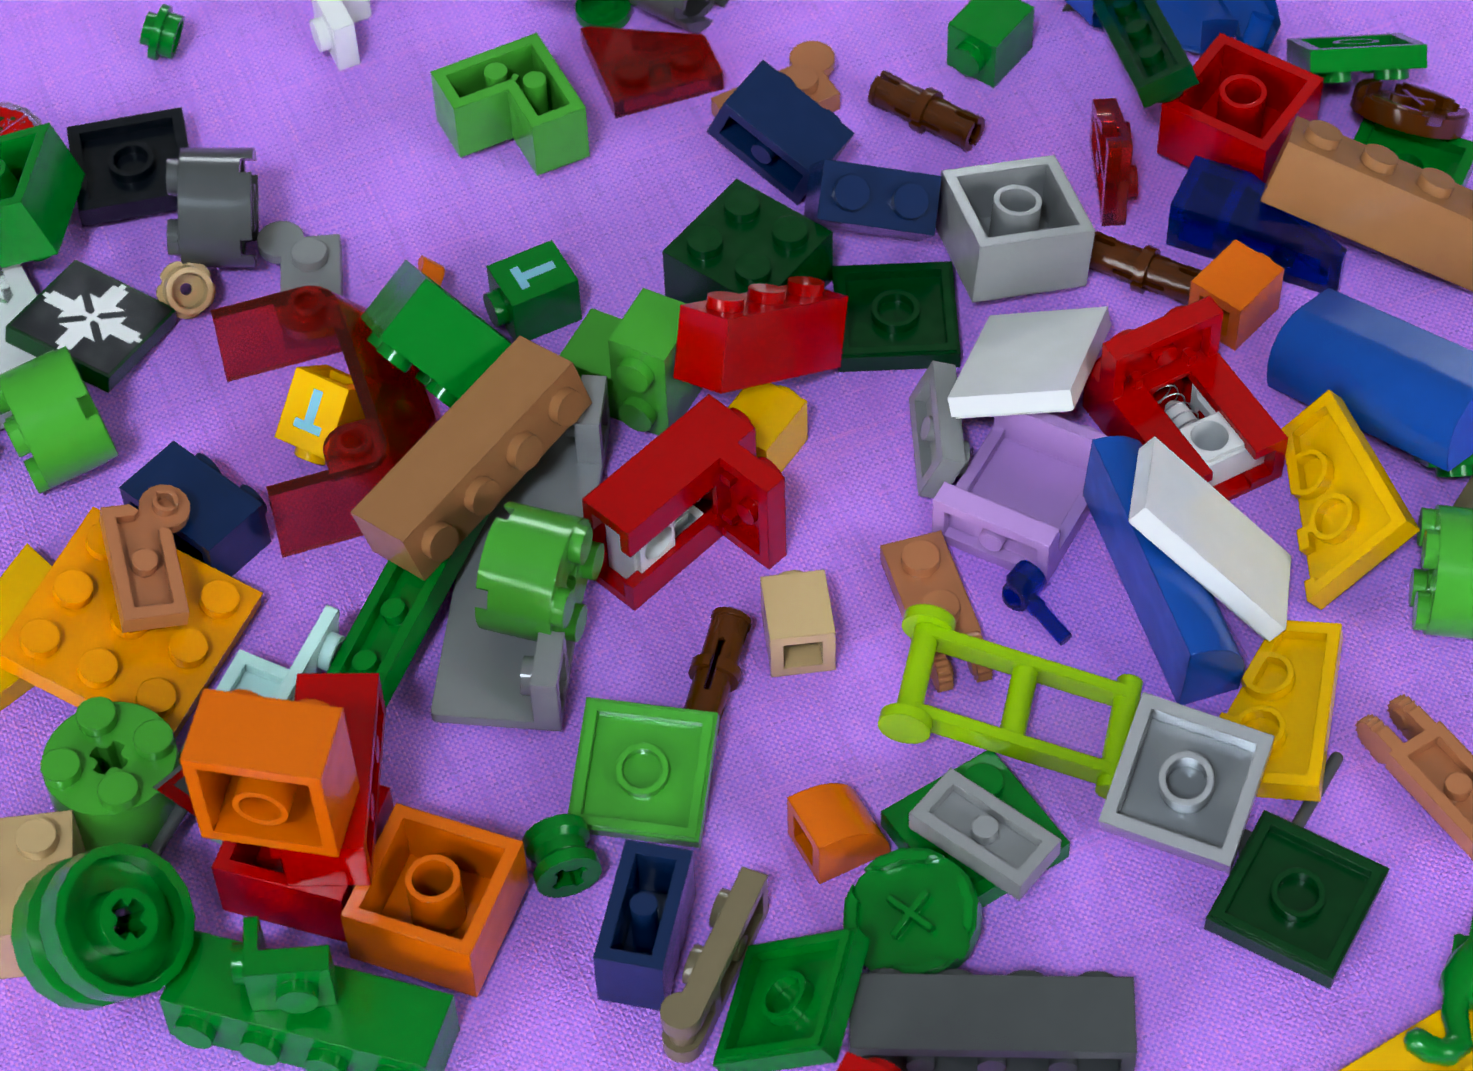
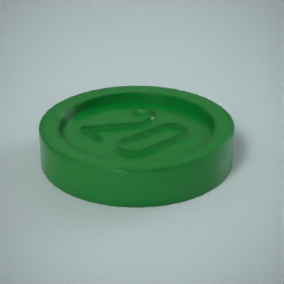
M576 0L575 3L578 23L586 30L595 33L617 31L629 22L632 15L629 0Z

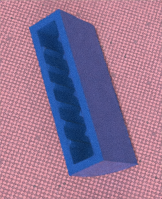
M1327 288L1301 306L1285 322L1273 343L1267 365L1268 387L1308 406L1330 389L1343 399L1361 431L1447 472L1473 454L1472 350L1331 288Z
M1107 436L1093 439L1083 497L1176 703L1185 705L1239 689L1245 667L1244 660L1214 596L1129 523L1138 450L1143 444L1137 439L1127 436Z

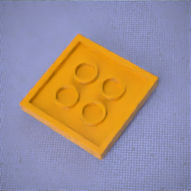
M92 507L1 640L0 668L77 708L83 701L93 697H105L112 702H129L144 706L157 713L170 725L176 739L198 705L203 689H208L259 609L263 593L176 549L189 607L188 624L122 633L99 522L100 510Z

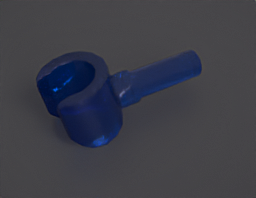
M1027 560L1019 561L1006 576V584L1002 588L1003 602L1007 607L1015 611L1021 612L1026 609L1031 616H1034L1059 645H1064L1071 639L1072 634L1046 606L1043 599L1038 596L1047 585L1045 575L1035 564Z

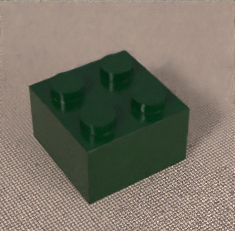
M735 179L662 251L665 296L688 304L707 300V293L713 291H727L740 294L748 292V286L751 284L787 285L788 278L793 276L818 278L825 282L826 287L832 281L833 231L744 182Z

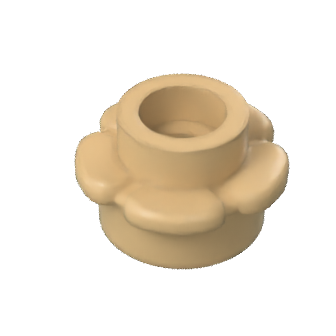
M175 261L167 265L161 272L160 279L162 282L156 289L157 299L176 310V317L181 319L195 318L213 303L216 287L211 281L210 271L205 265L188 262L182 264L180 261ZM188 283L191 286V291L189 294L184 295L181 293L180 288L183 284Z

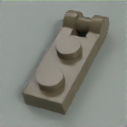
M742 866L732 889L722 888L719 891L709 919V926L712 928V931L705 945L695 944L686 960L682 975V982L686 984L683 991L672 993L661 1003L662 1043L664 1052L669 1059L679 1063H688L697 1059L703 1052L739 976L747 947L754 944L769 912L768 875Z

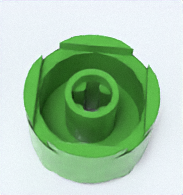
M66 346L56 351L51 350L0 374V415L11 411L13 414L5 418L6 422L3 425L19 457L32 453L33 457L24 460V464L39 494L104 465L109 460L119 456L99 411Z
M507 502L503 507L510 514L508 520L495 518L486 538L480 559L476 589L488 591L487 609L475 607L477 625L484 630L536 642L538 632L551 635L552 631L565 632L566 640L578 643L583 635L587 621V605L582 604L587 581H595L600 574L604 559V543L592 541L593 530L587 518L516 502Z
M1436 505L1435 509L1422 507L1418 520L1420 531L1417 533V546H1422L1421 568L1423 569H1412L1409 585L1408 603L1409 607H1413L1412 628L1413 630H1422L1424 635L1473 640V508Z
M93 697L83 701L78 706L76 713L66 719L53 732L44 748L40 762V771L54 811L73 810L86 851L119 842L142 846L147 843L149 849L176 805L152 787L175 770L181 763L173 730L157 713L138 704L112 702L105 697Z

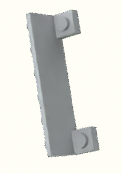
M581 376L592 404L582 413L578 421L564 432L540 458L538 463L497 504L496 508L487 518L457 574L431 705V715L434 722L561 732L575 642L566 640L565 632L552 631L551 635L538 632L536 642L479 628L475 618V607L487 609L488 591L476 589L477 574L485 541L495 518L508 520L510 514L503 507L507 502H516L584 518L582 498L601 484L611 425L607 376Z

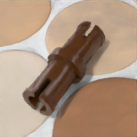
M883 70L880 76L877 75L871 84L868 93V103L909 122V127L920 134L927 131L950 141V143L965 151H971L972 145L976 146L982 136L985 127L984 117L964 110L945 100L942 92L932 87H928L925 90L918 86L916 87L887 70Z
M1095 231L1089 269L1129 283L1130 289L1135 292L1144 294L1148 290L1188 305L1191 281L1202 270L1162 256L1159 248L1147 245L1143 249L1119 241L1102 232Z
M718 607L712 611L711 623L701 654L693 657L688 671L692 683L684 709L716 712L719 714L720 721L729 692L734 691L738 687L742 674L738 662L747 633L752 625L751 618L747 614L731 607Z

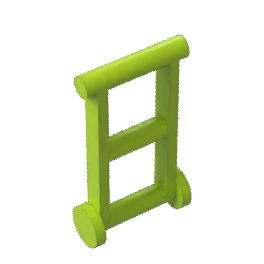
M916 604L905 610L902 630L912 640L897 702L888 704L881 709L878 720V728L881 733L894 741L906 744L922 743L929 739L931 733L1095 783V793L1106 799L1140 701L1143 681L1139 677L1132 674H1122L1117 677V681L954 631L956 626L955 618L945 609L935 605ZM936 652L1011 675L1000 727L924 704ZM1037 683L1111 706L1101 759L1026 736Z

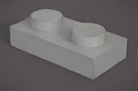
M932 361L909 397L918 496L934 499L943 483L952 484L956 477L960 478L966 472L969 464L970 445L963 438L962 418H951L948 396L957 380L956 365Z
M952 768L941 777L909 813V828L1017 900H1020L1060 855V838Z

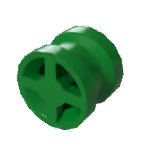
M558 814L547 817L529 828L522 839L526 857L537 865L533 872L537 890L543 896L560 898L578 894L591 887L602 873L598 854L587 846L590 841V831L586 821L581 816Z

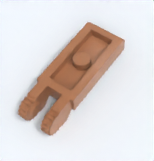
M941 530L880 545L881 564L902 619L905 610L912 605H935L945 609L955 618L956 626L954 631L983 640L981 628ZM936 652L930 678L938 693L953 689L954 672L951 662L947 659L946 655ZM967 661L969 671L974 680H976V683L992 679V669Z
M1405 694L1391 700L1387 705L1389 708L1387 711L1393 724L1396 725L1397 730H1401L1402 735L1408 740L1407 742L1403 743L1387 725L1383 724L1382 720L1378 719V716L1368 714L1357 721V724H1355L1357 729L1355 731L1365 749L1370 751L1371 756L1378 763L1386 764L1385 768L1473 860V754L1441 721L1436 723L1420 706L1415 704L1414 700H1411L1409 696L1406 697Z

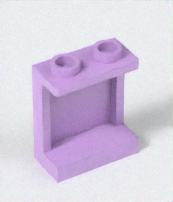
M1051 413L994 416V424L991 431L956 486L944 482L934 497L932 532L941 530L947 545L1047 585L1090 513L1083 497V489L1093 439L1107 437V435L1100 433L1091 426L1079 425Z

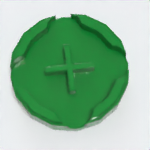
M900 848L876 857L864 868L865 873L858 879L856 885L852 884L845 898L843 927L844 929L857 927L870 939L864 965L870 971L879 968H891L901 971L903 974H938L945 970L957 969L970 957L981 934L982 906L970 877L954 861L945 858L943 854L929 848Z

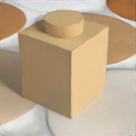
M825 569L806 572L790 570L779 575L760 577L761 615L771 678L836 670V632Z

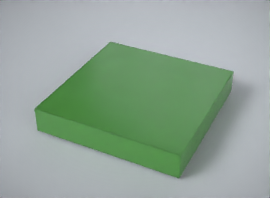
M586 697L568 814L581 816L586 821L592 835L701 848L720 722L719 714L716 712Z

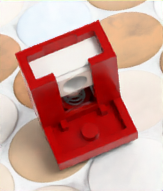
M1207 296L1187 306H1177L1168 311L1163 317L1134 330H1123L1109 341L1104 342L1102 345V356L1095 361L1084 386L1082 406L1107 436H1127L1137 439L1143 445L1155 436L1230 501L1282 477L1288 437L1218 353L1224 312L1211 296Z
M710 394L582 498L583 516L589 520L593 530L592 541L604 543L603 564L600 574L595 581L634 611L722 536H725L769 570L787 555L785 477L772 461L765 457H756V432L749 418L736 408L729 409Z

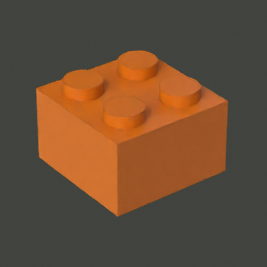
M204 688L179 759L201 836L209 839L339 858L360 788L343 708L333 707L315 699L291 701L263 697L255 692L244 689H235L227 692Z
M396 803L375 845L372 885H355L340 915L350 958L478 997L529 886L523 841Z

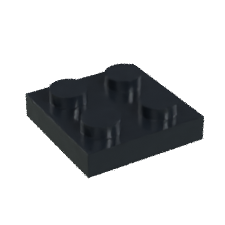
M182 107L66 127L70 153L85 173L77 197L82 227L178 210V196L167 194L166 162L167 158H179L182 147H189Z

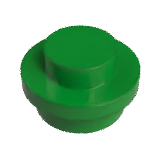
M162 4L158 13L149 11L146 15L141 31L140 44L148 46L147 57L149 59L157 61L160 56L173 59L177 51L183 30L184 16L173 13L172 6Z

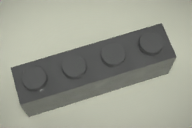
M891 968L874 969L868 973H861L850 1013L849 1052L865 1059L871 1057L885 1059L899 1067L902 1071H1135L1137 1040L1134 977H1115L1110 973L1102 971L1086 972L1079 976H1044L1032 970L1015 971L1008 975H974L969 971L961 969H949L938 974H903L901 971Z

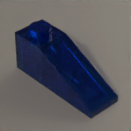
M1195 155L1170 204L1166 238L1167 245L1215 259L1236 239L1254 251L1267 255L1274 263L1285 269L1284 282L1319 293L1327 288L1340 291L1347 249L1317 225L1261 202L1265 183L1253 173Z

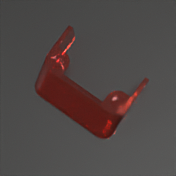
M313 285L302 286L210 310L227 382L343 352L365 419L346 423L335 428L326 437L323 444L326 471L266 487L282 558L363 536L350 512L437 422L425 386L415 378L419 371L418 368L412 365L404 373L376 351L377 348L366 340L373 332L360 318L367 308L326 288Z

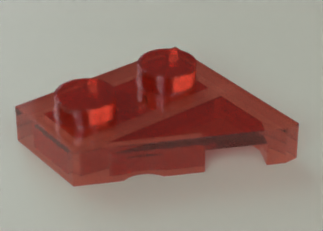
M592 26L580 28L583 49L615 119L724 89L723 72L705 35Z
M1116 98L1093 99L1089 141L1102 226L1125 225L1127 203L1138 198L1136 165H1131L1133 144L1129 121L1125 122Z

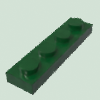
M1093 0V11L1144 109L1155 103L1170 102L1182 95L1186 89L1199 84L1191 62L1156 0Z

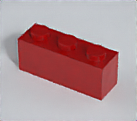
M793 276L788 278L787 285L751 284L748 286V292L713 291L707 293V300L680 305L673 378L722 394L840 368L848 296L824 289L825 282L821 279Z
M379 673L297 674L294 701L315 699L333 707L343 708L360 788L339 858L270 848L271 858L282 859L288 886L372 885L386 707Z

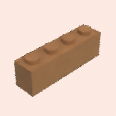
M1296 116L1268 175L1261 202L1473 292V190L1455 183L1451 176L1435 168L1422 169L1399 159L1387 147L1379 144L1365 145L1342 135L1337 127L1322 120L1309 121Z
M519 336L350 512L372 551L425 581L444 560L452 555L456 547L486 515L496 508L502 498L538 463L549 448L570 426L578 421L582 413L592 404L573 362Z

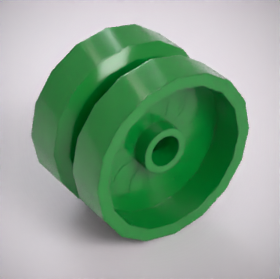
M119 842L78 854L75 857L50 864L29 880L13 909L11 941L18 967L36 992L60 1007L88 1011L159 991L178 975L193 947L195 913L188 887L171 863L147 847Z

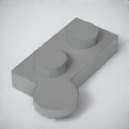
M277 221L263 227L257 237L259 253L264 260L273 264H280L281 333L284 345L344 340L343 257L340 234L304 237L302 229L289 221Z

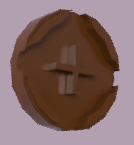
M1374 78L1364 79L1355 85L1350 106L1354 112L1370 121L1408 134L1435 139H1458L1465 132L1470 113L1466 108H1459L1460 105L1455 103V100L1451 97L1409 83H1403V85L1396 83L1394 91L1381 90L1383 81Z

